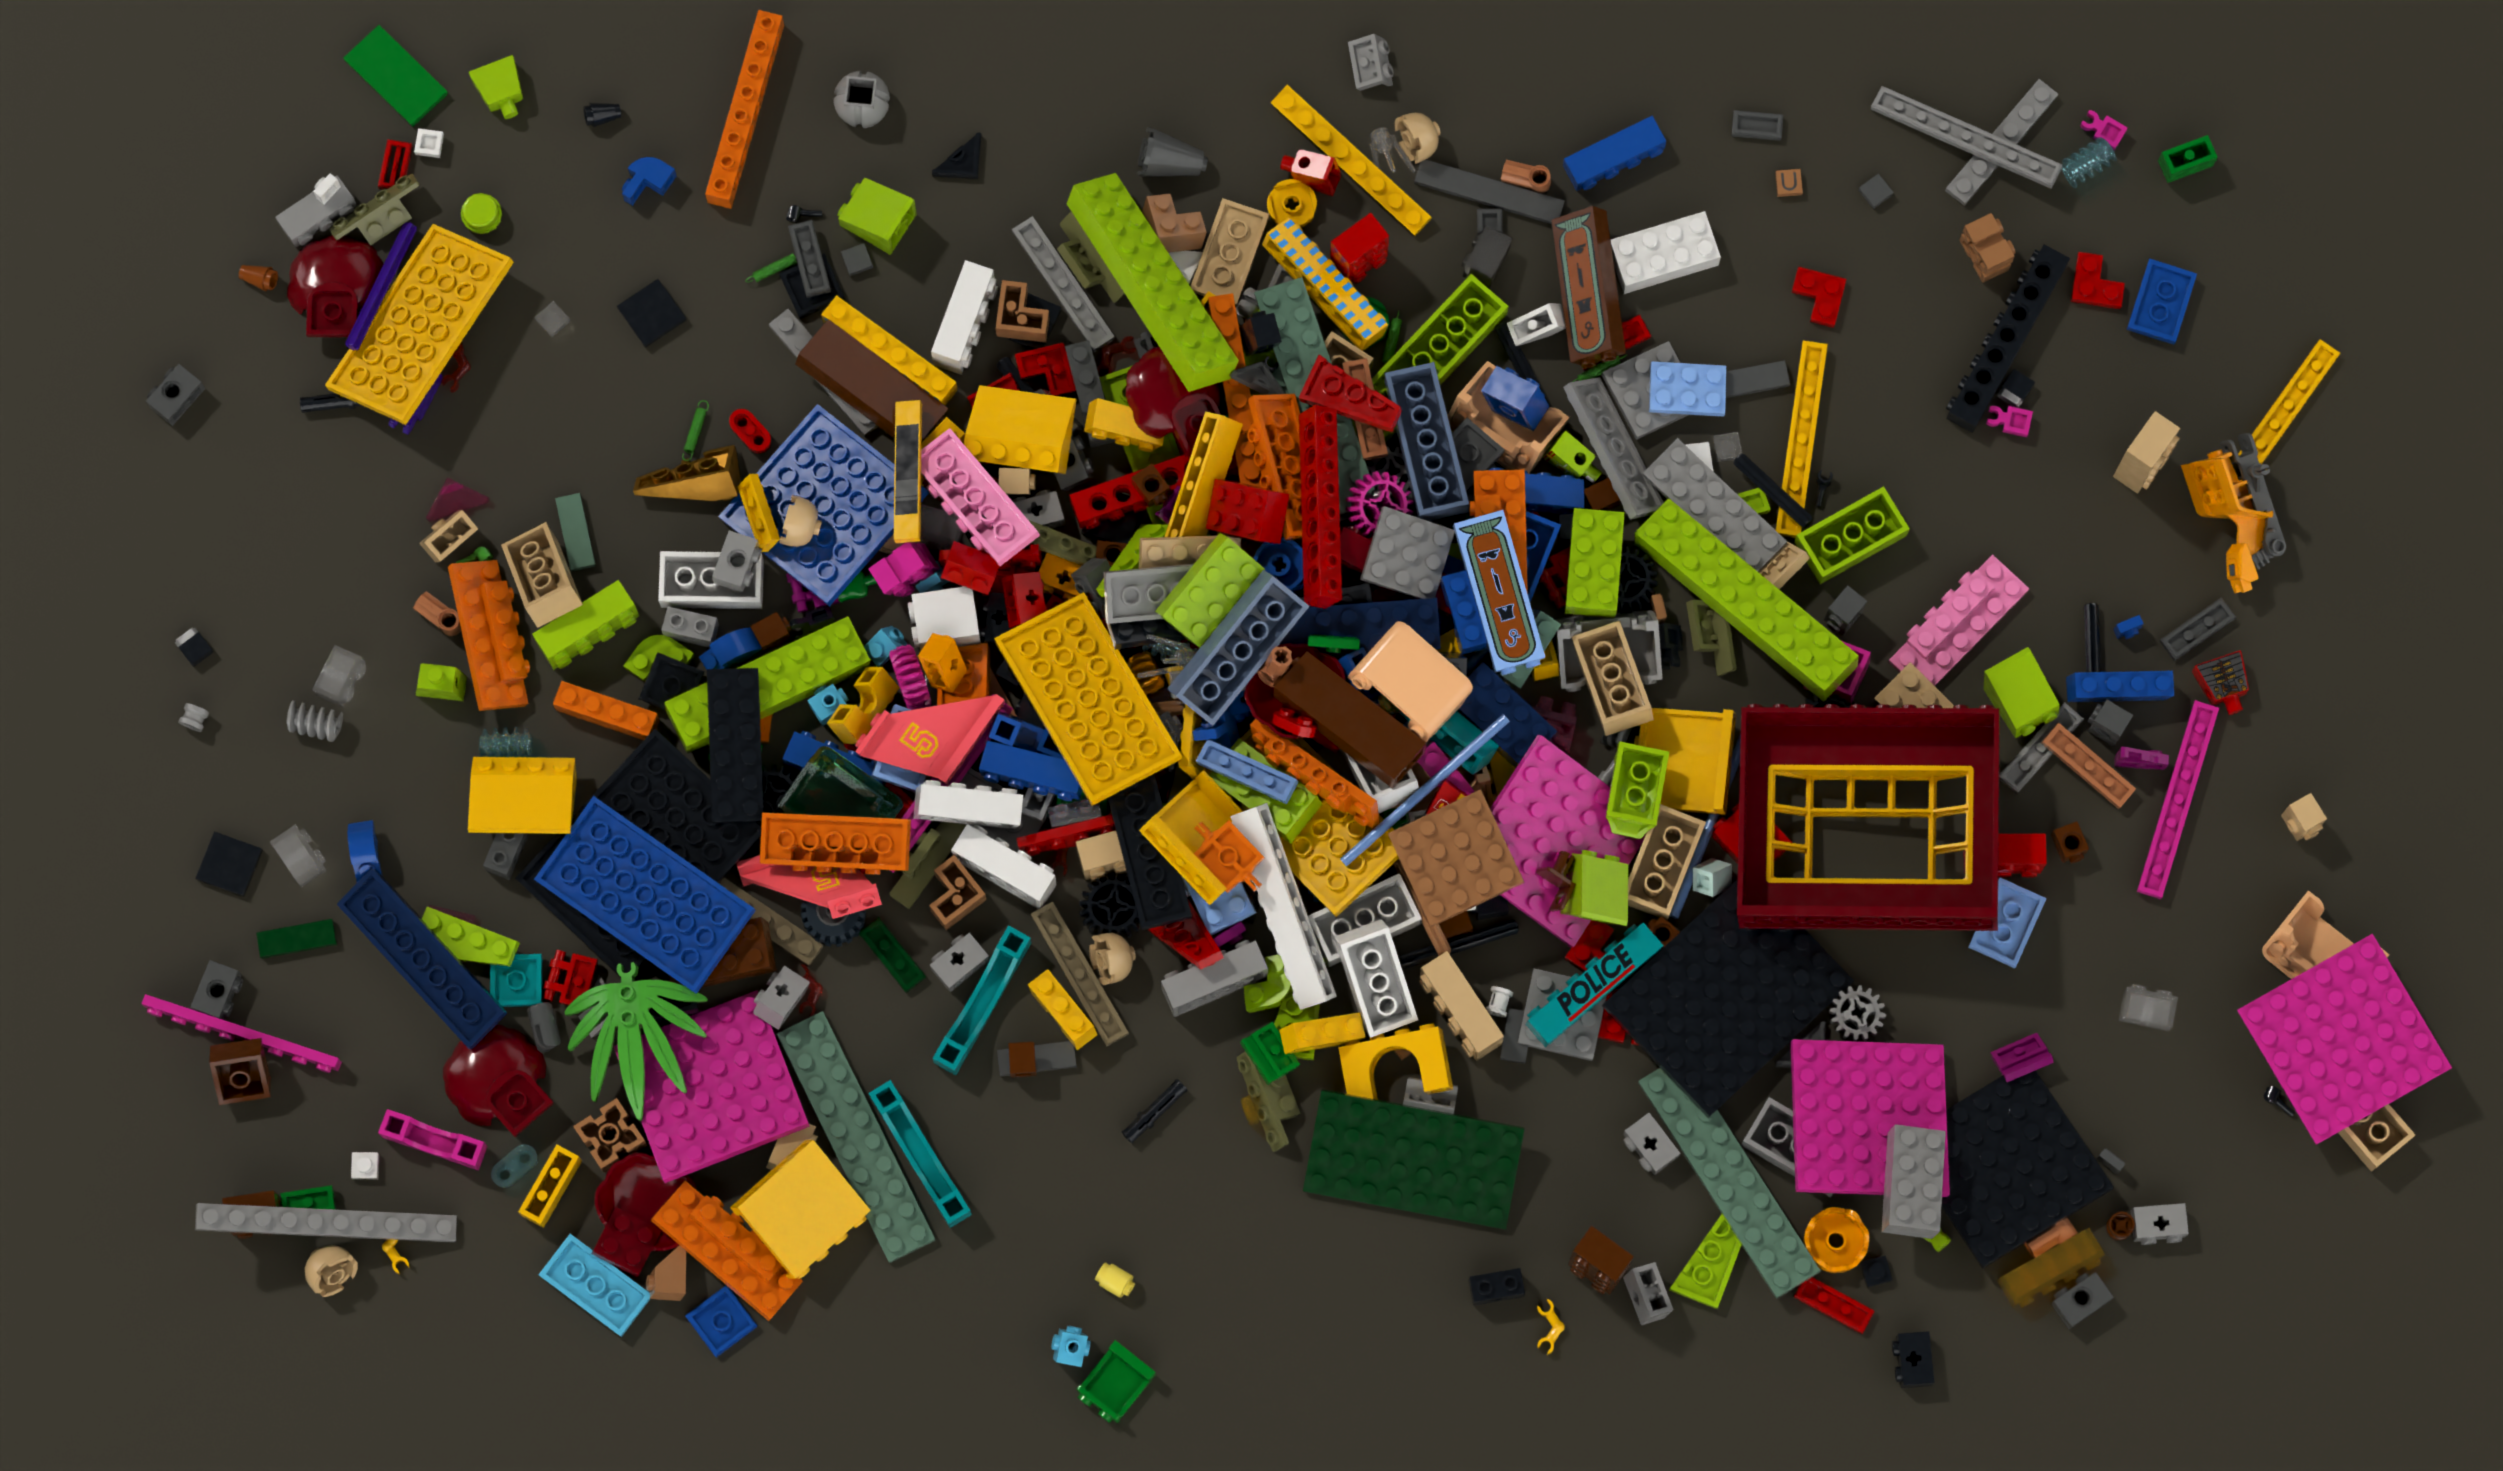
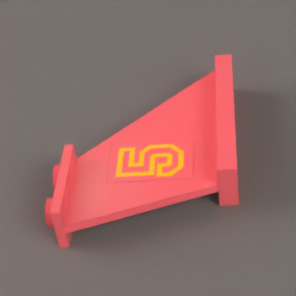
M995 694L993 696L892 714L884 710L882 714L877 713L871 721L870 726H872L870 732L867 735L863 733L855 744L857 747L855 752L860 757L937 778L945 785H948L1006 702L1002 697Z
M760 855L736 863L743 886L756 884L829 908L832 919L882 905L876 883L872 884L858 868H856V873H841V868L832 867V872H816L817 866H808V871H793L792 865L760 864Z

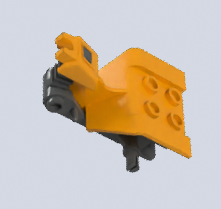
M2250 433L2238 435V442L2242 451L2241 455H2238L2232 440H2224L2220 442L2219 450L2207 454V459L2181 465L2197 514L2202 517L2231 519L2237 526V544H2232L2226 553L2227 579L2230 580L2234 593H2244L2252 590L2251 582L2258 579L2256 570L2269 563V559L2281 556L2286 550V543L2263 476L2269 474L2270 469H2265L2269 467L2267 464L2262 465L2259 463L2257 458L2258 451L2253 436Z

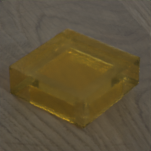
M1250 1095L1241 1098V1106L1248 1124L1252 1126L1259 1123V1117Z

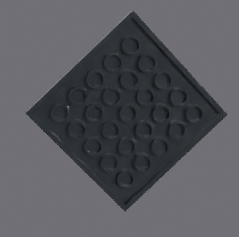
M2036 1070L2009 1082H2006L2005 1077L2001 1076L1946 1110L1950 1195L1942 1197L1941 1207L1982 1269L2114 1189V1186Z

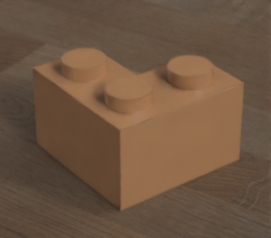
M1171 194L1146 197L1142 214L1168 253L1202 248L1207 232L1201 212L1176 214Z
M1002 280L996 321L997 337L1047 342L1050 320L1049 310L1026 307L1028 296L1027 283Z
M955 855L934 870L935 876L947 892L929 905L931 912L946 931L987 900L986 894Z

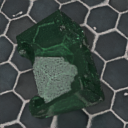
M821 746L810 758L778 804V807L785 814L805 813L806 815L894 819L904 806L901 798L835 750L826 746Z

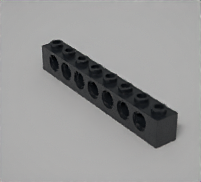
M2045 244L2040 251L2035 249L2029 260V263L2032 264L2028 272L2023 270L2017 281V284L2020 285L2017 293L2013 291L2010 293L2005 303L2009 307L2005 314L1999 313L1993 324L1997 327L1993 335L1987 334L1981 345L1985 348L1982 355L1976 354L1969 367L1973 371L1969 377L1964 375L1958 386V389L1961 390L1957 398L1952 396L1946 407V410L1949 411L1946 419L1972 433L1974 432L2070 260L2069 257ZM2043 270L2047 273L2048 277L2041 279L2035 272ZM2031 291L2036 295V298L2029 300L2024 296V292ZM2020 312L2023 314L2024 320H2015L2012 313ZM2008 333L2012 336L2013 340L2009 342L2003 341L2000 334ZM1996 354L2000 357L2001 361L1998 363L1991 362L1988 355ZM1985 375L1989 382L1986 384L1979 383L1976 376ZM1973 396L1977 403L1969 405L1965 402L1964 397Z

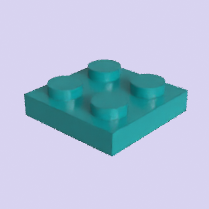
M515 954L510 967L490 964V994L502 1007H523L543 1003L542 954Z

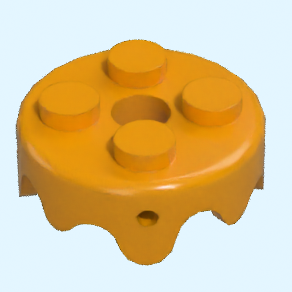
M1830 1207L1819 1212L1810 1220L1803 1240L1806 1249L1820 1269L1831 1273H1843L1856 1267L1865 1257L1869 1246V1232L1855 1211ZM1839 1234L1843 1239V1245L1839 1248L1832 1247L1829 1244V1236Z

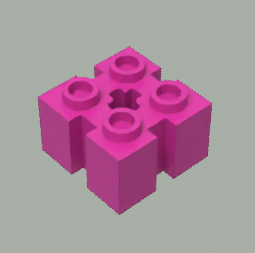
M906 542L892 551L893 553L887 558L884 557L871 566L869 571L884 594H893L894 596H902L904 598L915 591L914 587L919 581H924L935 574L940 567L924 543Z

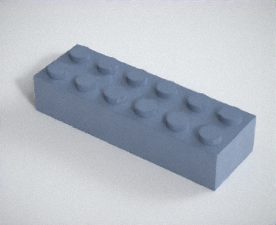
M1434 362L1385 373L1384 382L1388 399L1399 405L1402 409L1395 427L1417 517L1426 521H1433L1469 513V501Z
M1263 569L1167 690L1213 726L1267 660L1271 651L1280 644L1309 608V605Z

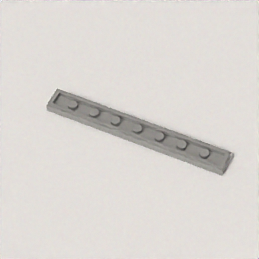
M1881 86L1871 105V110L2050 189H2052L2062 170L2063 165L1884 86Z

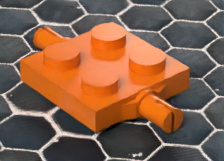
M1229 820L1220 829L1213 832L1203 822H1200L1199 825L1205 832L1198 826L1194 829L1205 840L1194 853L1195 856L1227 888L1225 890L1227 893L1237 884L1244 881L1254 892L1258 890L1251 881L1259 888L1262 884L1252 873L1265 857Z

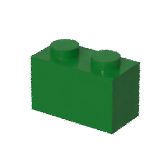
M2206 135L2163 151L2158 159V163L2167 183L2214 166L2218 157L2209 136Z

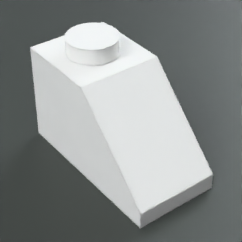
M1548 303L1507 323L1515 346L1540 340L1566 329L1562 305L1556 303Z

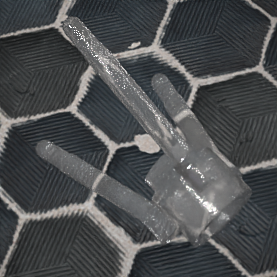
M1387 127L1378 128L1370 133L1372 143L1369 146L1372 151L1374 165L1379 168L1378 151L1379 153H1384L1391 172H1396L1389 152L1393 145L1411 172H1416L1412 162L1398 144L1395 135H1390Z
M1148 634L1146 638L1149 640L1180 648V650L1175 652V658H1164L1162 660L1163 663H1176L1177 666L1139 673L1137 677H1151L1171 671L1183 670L1199 649L1190 648V643H1180Z

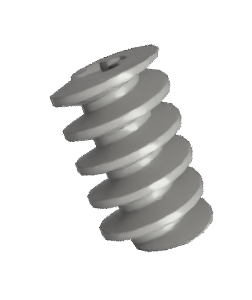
M292 700L286 720L288 731L294 733L297 730L300 735H304L307 732L309 737H314L317 734L318 739L321 740L327 736V740L333 742L341 730L343 712L339 714L338 718H335V710L331 709L327 716L325 715L324 707H321L319 712L315 713V705H311L310 709L306 711L305 703L302 702L297 709L296 701Z

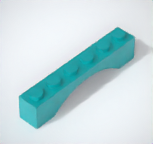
M1008 925L971 997L933 1056L934 1064L957 1075L1032 944L1031 937Z
M889 1080L869 1092L872 1102L949 1228L972 1215L971 1210L927 1142L892 1081Z

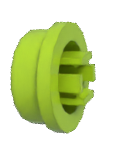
M477 193L468 197L462 205L461 218L468 230L477 234H485L493 231L500 224L502 210L494 197L484 193Z

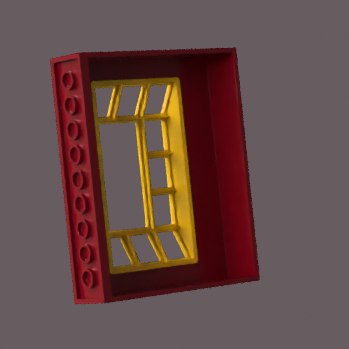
M1749 704L1747 707H1741L1737 918L1739 928L1998 931L1999 708H1994L1992 705H1981L1979 708H1968L1966 705H1955L1953 708H1943L1941 705H1929L1927 708L1903 705L1901 708H1891L1890 705L1885 704L1877 705L1876 708H1865L1864 705L1860 704L1851 705L1850 708H1840L1836 704H1828L1824 708H1814L1810 704H1801L1798 707H1788L1785 704H1775L1773 707ZM1776 775L1806 781V806L1804 808L1777 804L1775 802ZM1966 776V804L1937 808V781ZM1846 780V808H1814V781ZM1855 781H1888V807L1855 808ZM1896 781H1928L1929 807L1927 809H1897L1895 807ZM1775 812L1805 817V844H1791L1790 842L1775 840ZM1966 813V840L1964 842L1936 845V819L1938 817ZM1813 818H1928V879L1812 878ZM1774 849L1805 854L1804 878L1774 877ZM1966 851L1964 879H1936L1937 854Z

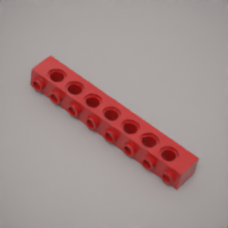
M1313 405L1299 414L1304 602L1309 606L1326 609L1342 600L1337 409Z
M1235 452L1226 477H1229V479L1239 477ZM1181 455L1154 465L1163 479L1168 476L1177 478L1176 484L1169 485L1170 494L1177 486L1181 487L1191 455L1188 457ZM1141 470L1070 494V503L1080 529L1084 527L1092 529L1099 526L1100 522L1110 518V521L1122 518L1126 512L1132 510L1140 512L1147 509L1148 505L1134 488L1131 477ZM1149 483L1154 488L1152 492H1156L1159 489L1156 483ZM1120 493H1127L1130 499L1126 502H1120L1116 497ZM1097 501H1103L1106 504L1103 510H1095L1092 506Z

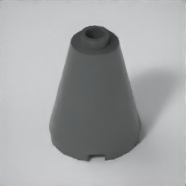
M1147 127L1145 132L1150 134L1148 139L1143 138L1137 166H1142V171H1137L1138 176H1199L1201 171L1205 172L1208 157H1204V151L1155 128Z

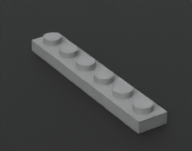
M2038 79L1992 134L2017 145L2057 98L2058 93ZM1974 155L1946 187L1945 191L1965 206L1997 169L1998 165Z
M1030 217L1013 228L1012 233L1086 341H1090L1092 351L1096 352L1115 340V336L1034 217Z
M786 309L769 323V327L796 358L812 339L811 334L789 309ZM818 382L864 437L878 427Z

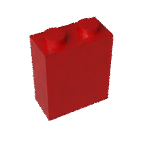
M1739 803L1731 810L1734 813L1727 820L1724 817L1721 818L1713 826L1715 831L1711 836L1737 864ZM1775 824V840L1792 844L1791 840ZM1774 849V862L1786 851Z

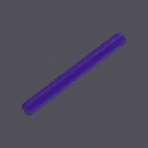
M411 222L403 224L345 342V345L350 350H359L417 231V227Z

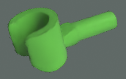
M478 547L473 554L456 561V563L472 562L476 559L479 561H490L493 555L485 547Z

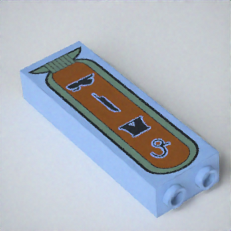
M1504 510L1454 523V531L1483 625L1495 673L1501 671L1502 675L1516 672L1517 666L1525 664L1526 668H1532L1541 665L1540 660L1545 658V654Z

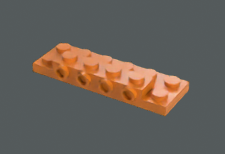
M1295 394L1253 395L1248 399L1254 423L1249 426L1247 437L1249 442L1254 444L1256 451L1254 463L1261 470L1260 486L1290 494L1283 527L1285 540L1302 539L1300 411Z
M1525 470L1474 471V501L1469 502L1470 516L1479 517L1504 510L1528 594Z
M497 560L450 564L448 571L479 711L525 707L529 703L524 679L528 677L530 664L527 659L523 658L522 650L524 649L525 642L523 636L518 635L517 631L519 614L517 611H513L511 602L514 600L513 589L508 587L507 581H502Z
M1257 719L1250 724L1254 749L1265 756L1266 761L1275 768L1280 767L1287 775L1305 785L1312 794L1325 799L1332 808L1353 815L1355 821L1361 826L1365 827L1367 825L1374 829L1380 823L1377 800L1287 738L1275 734L1269 726L1262 724Z
M762 813L760 864L792 865L793 871H808V866H817L816 872H832V867L841 868V873H856V868L865 869V874L880 875V870L909 871L911 819Z
M684 1181L654 1215L651 1221L766 1320L770 1321L803 1281L798 1278H787L785 1275L788 1272L766 1245L762 1243V1240L753 1229L748 1231L743 1226L744 1221L739 1215L727 1213L723 1209L724 1203L715 1196L710 1198L707 1195L704 1197L687 1181Z

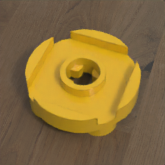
M1287 179L1277 183L1267 198V211L1276 226L1289 217L1302 228L1313 220L1317 209V199L1313 189L1297 179ZM1289 199L1299 203L1295 210L1285 207Z

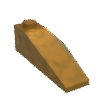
M731 445L704 452V457L692 462L690 460H682V464L670 470L664 467L636 478L633 493L636 496L690 500H731L738 496L739 490L737 486L741 483L736 447Z

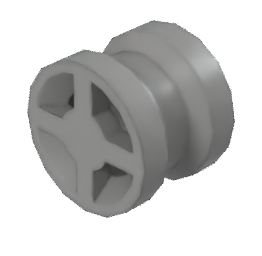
M186 703L184 706L185 713L179 718L178 723L189 729L202 732L204 728L202 723L205 718H208L209 712L196 705Z

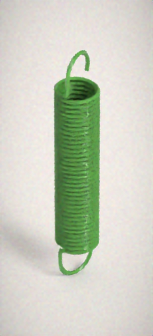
M792 253L762 269H758L745 282H751L747 281L751 277H754L756 282L761 281L796 264L795 255Z
M1399 310L1397 317L1391 319L1382 362L1385 364L1394 356L1402 325V320L1398 319Z
M1627 355L1621 358L1616 356L1617 359L1613 361H1603L1577 375L1578 378L1574 381L1596 378L1602 372L1621 364L1619 359Z
M705 400L700 401L698 406L701 402H706L708 405L707 410L696 408L683 449L692 455L698 442L706 411L709 408V404Z

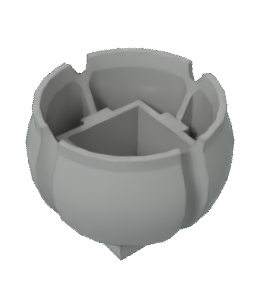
M861 71L849 73L839 81L834 93L836 97L833 99L835 110L845 123L856 127L858 124H861L863 128L872 127L885 117L889 109L890 93L888 87L879 76L871 72L862 74ZM851 86L873 88L871 104L850 103Z

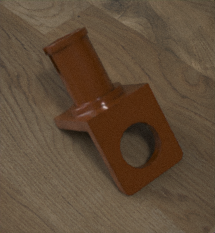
M1566 851L1559 852L1553 868L1544 867L1537 869L1536 872L1559 888L1549 909L1552 912L1565 908L1576 885L1566 877L1572 862L1575 860L1573 855L1568 858L1570 853Z

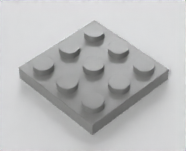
M1669 341L1602 372V377L1636 440L1688 416L1686 414L1649 412L1651 361L1680 363Z
M1385 506L1382 507L1360 580L1416 599L1435 598L1455 531Z
M1534 968L1517 1043L1592 1061L1604 1010L1602 1005L1605 1003L1606 997L1545 1048L1525 1025L1530 1019L1527 1015L1538 1005L1542 1009L1549 1003L1547 998L1555 990L1558 989L1562 992L1568 987L1566 981L1571 977Z

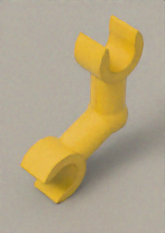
M387 1239L382 1244V1250L386 1252L392 1261L393 1270L400 1274L396 1268L397 1263L403 1261L409 1268L410 1264L406 1258L400 1256L394 1247L398 1240Z
M1547 1299L1551 1307L1550 1310L1543 1312L1537 1305V1311L1540 1315L1547 1318L1552 1328L1546 1337L1539 1340L1538 1348L1543 1342L1550 1343L1551 1348L1547 1353L1549 1355L1553 1352L1554 1343L1565 1329V1325L1554 1312L1553 1302Z

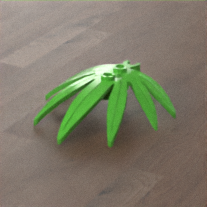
M631 962V970L628 973H624V966L622 964L617 965V973L621 976V983L604 984L584 992L567 1007L565 1015H575L593 1007L580 1021L570 1039L568 1050L572 1051L590 1034L604 1015L608 1013L599 1033L592 1060L591 1099L593 1102H597L611 1057L616 1028L618 1027V1057L624 1087L636 1118L642 1121L645 1095L644 1052L640 1030L642 1026L647 1041L665 1073L681 1092L687 1093L686 1084L672 1047L659 1024L649 1012V1009L653 1008L674 1025L705 1038L707 1034L693 1019L673 1004L658 997L661 996L683 1002H707L708 999L700 993H694L683 985L669 981H634L638 974V966Z

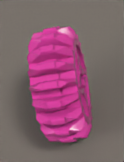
M1376 471L1372 473V476L1369 474L1363 475V480L1358 479L1355 481L1357 488L1351 487L1349 489L1354 496L1346 498V501L1351 502L1352 506L1346 507L1345 510L1353 513L1348 520L1357 521L1354 527L1357 529L1362 528V536L1369 534L1370 537H1373L1381 512L1377 505L1371 503L1380 502L1379 504L1382 503L1383 507L1385 506L1409 515L1413 513L1411 509H1407L1408 505L1414 502L1406 498V496L1410 495L1411 491L1402 490L1406 483H1397L1398 476L1393 475L1390 477L1388 472H1383L1380 475ZM1378 485L1373 497L1365 499L1364 497L1368 490ZM1390 492L1394 496L1395 503H1393L1389 498ZM1363 507L1369 511V520L1364 513Z
M909 644L891 650L889 657L906 707L911 710L931 707V697L914 648Z

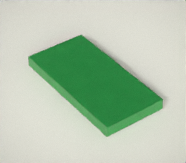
M380 25L374 28L343 57L344 61L412 127L448 95V91Z

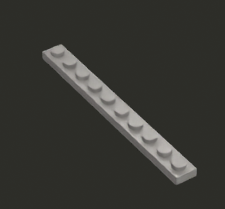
M197 1203L195 1230L455 1242L457 1215Z

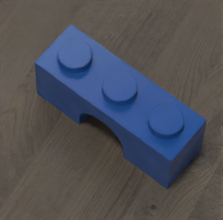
M1467 571L1442 576L1440 585L1446 606L1450 608L1454 633L1460 654L1464 655L1485 649L1487 639Z

